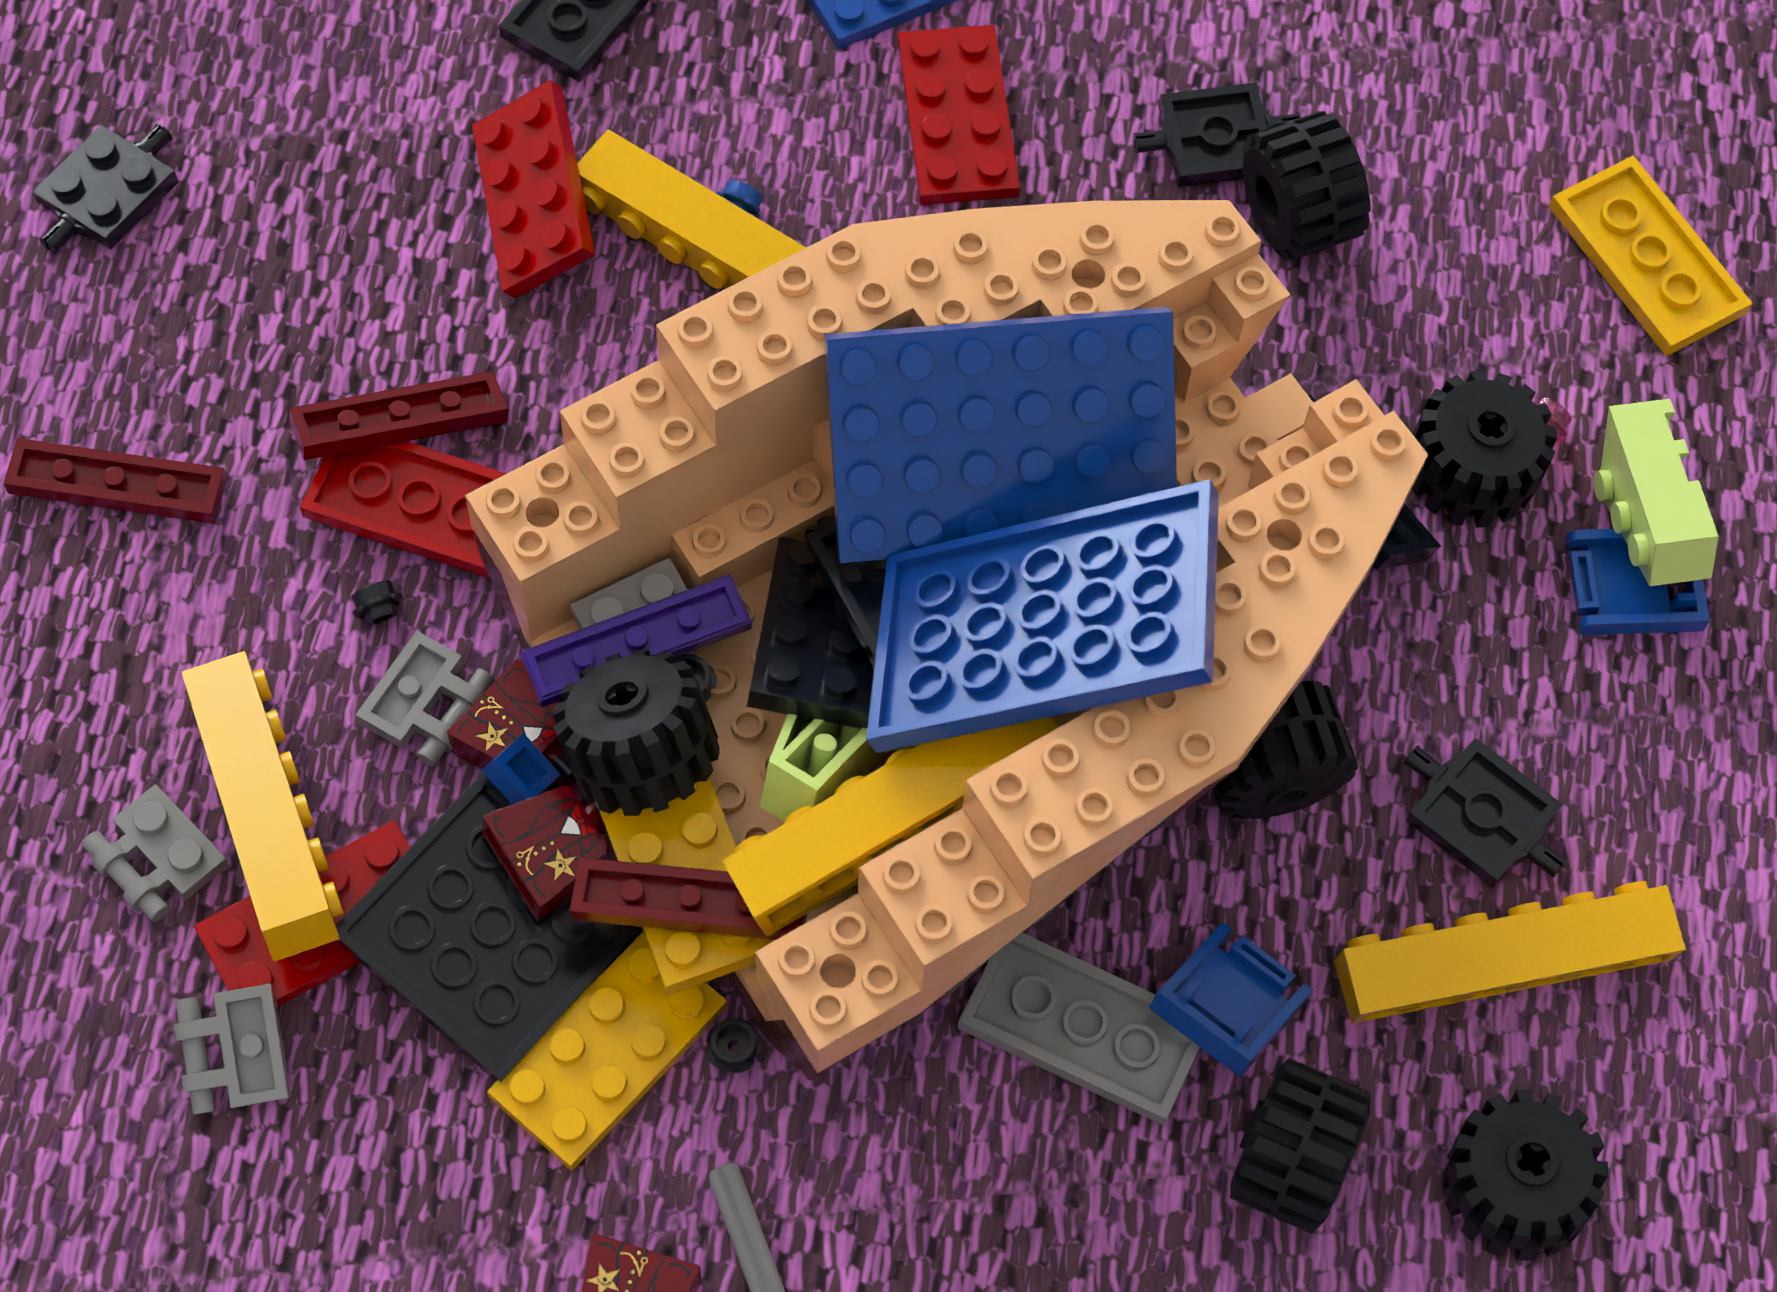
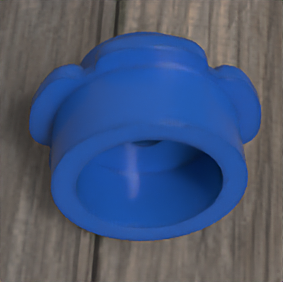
M729 180L726 182L722 193L716 192L719 196L759 219V207L763 197L754 187L741 181Z

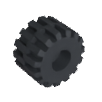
M1318 111L1247 137V142L1244 143L1242 150V170L1247 198L1262 234L1280 257H1285L1286 260L1292 261L1364 235V230L1368 229L1370 223L1369 212H1371L1368 183L1357 149L1344 126L1341 127L1335 116L1331 113L1327 114L1325 111Z
M1470 371L1466 382L1458 375L1446 380L1442 390L1436 388L1428 398L1414 429L1413 436L1424 448L1428 456L1412 490L1415 495H1420L1424 492L1428 493L1429 498L1425 507L1435 515L1442 507L1452 511L1448 522L1462 526L1467 516H1475L1476 528L1490 527L1496 514H1498L1502 523L1514 518L1520 506L1525 509L1531 501L1556 452L1552 448L1557 441L1556 426L1547 425L1552 413L1546 403L1534 404L1532 399L1536 392L1526 384L1520 390L1509 385L1511 376L1498 373L1495 380L1486 379L1485 371Z
M649 649L634 650L631 656L621 658L620 654L617 653L606 657V663L596 668L590 665L578 673L580 680L577 683H568L560 693L563 702L554 706L552 716L556 723L553 727L582 796L589 804L596 802L600 811L609 814L622 808L624 816H640L643 809L652 807L656 813L669 808L668 802L677 797L684 801L696 792L694 788L696 782H706L714 771L711 762L719 759L718 735L698 681L694 676L692 668L685 661L677 662L674 654L664 651L651 656Z
M1300 681L1238 767L1213 787L1220 811L1224 815H1231V818L1258 819L1291 813L1327 798L1353 779L1356 775L1355 771L1358 769V763L1332 689L1328 685H1322V682Z
M1288 1058L1278 1068L1265 1100H1258L1239 1147L1244 1150L1230 1183V1198L1313 1234L1325 1222L1352 1162L1371 1111V1093Z
M1516 1089L1510 1102H1506L1501 1093L1487 1099L1481 1112L1474 1109L1467 1117L1447 1156L1449 1161L1443 1171V1187H1450L1451 1190L1446 1201L1450 1215L1453 1217L1462 1213L1466 1221L1461 1232L1471 1242L1479 1233L1490 1239L1491 1241L1486 1252L1501 1257L1506 1247L1516 1249V1261L1533 1260L1540 1249L1544 1250L1547 1257L1561 1251L1568 1239L1573 1241L1581 1232L1605 1193L1600 1189L1608 1178V1162L1597 1160L1605 1147L1599 1132L1586 1136L1582 1129L1589 1118L1578 1108L1570 1116L1559 1110L1558 1108L1563 1100L1559 1096L1547 1093L1543 1102L1538 1103L1533 1102L1532 1089ZM1519 1162L1525 1168L1535 1167L1538 1171L1536 1176L1530 1170L1522 1172L1518 1167Z

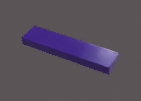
M729 574L520 651L542 708L561 701L560 693L568 683H577L580 680L578 673L590 665L596 668L606 663V657L619 653L622 658L631 656L634 650L649 649L651 656L664 651L674 654L676 658L751 630L752 622L732 575Z

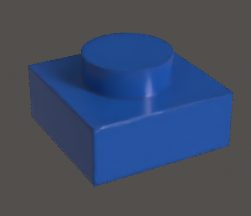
M525 733L513 741L481 770L511 805L539 795L561 775Z

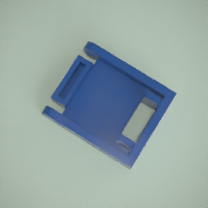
M1614 529L1574 530L1566 535L1565 541L1568 550H1586L1570 551L1568 555L1577 615L1584 616L1578 623L1581 635L1700 632L1705 630L1710 622L1703 580L1685 582L1686 593H1677L1670 605L1667 584L1648 585L1639 566H1633L1631 563L1628 545L1621 533L1617 534Z
M1222 922L1158 990L1149 1009L1241 1078L1302 1008L1314 989L1304 983L1288 1000L1283 994L1289 988L1296 975L1243 935L1233 944L1228 953L1224 952L1220 947L1226 943L1232 928Z

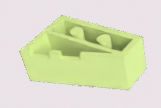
M1671 399L1609 406L1601 470L1596 471L1594 474L1596 497L1598 501H1604L1610 512L1614 531L1617 534H1622L1628 545L1631 563L1633 566H1639L1649 586L1712 578L1719 537L1699 480L1688 481L1681 461V458H1687L1689 455L1685 439L1674 440L1669 427L1670 419L1675 413Z
M788 714L768 762L760 807L785 821L795 810L809 805L816 806L835 795L837 788L848 779L856 776H865L888 751L879 753L874 751L866 740L867 728L859 729L824 722V720H813Z

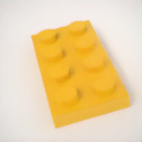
M1634 155L1552 196L1549 204L1550 210L1665 356L1682 349L1749 312L1753 304Z
M710 777L706 782H696L694 784L696 792L684 801L677 797L668 802L669 808L656 813L653 807L643 809L640 816H624L622 808H619L612 814L599 810L617 861L727 871L722 860L733 854L736 844ZM642 927L667 996L756 964L755 952L773 942V939Z
M643 931L583 992L501 1083L497 1081L487 1091L488 1097L569 1170L573 1171L728 1008V1002L706 982L667 996Z

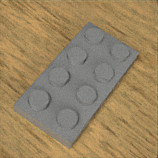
M1023 932L989 959L958 1021V1029L1163 1126L1200 1050L1198 1045L1149 1009L1156 994Z

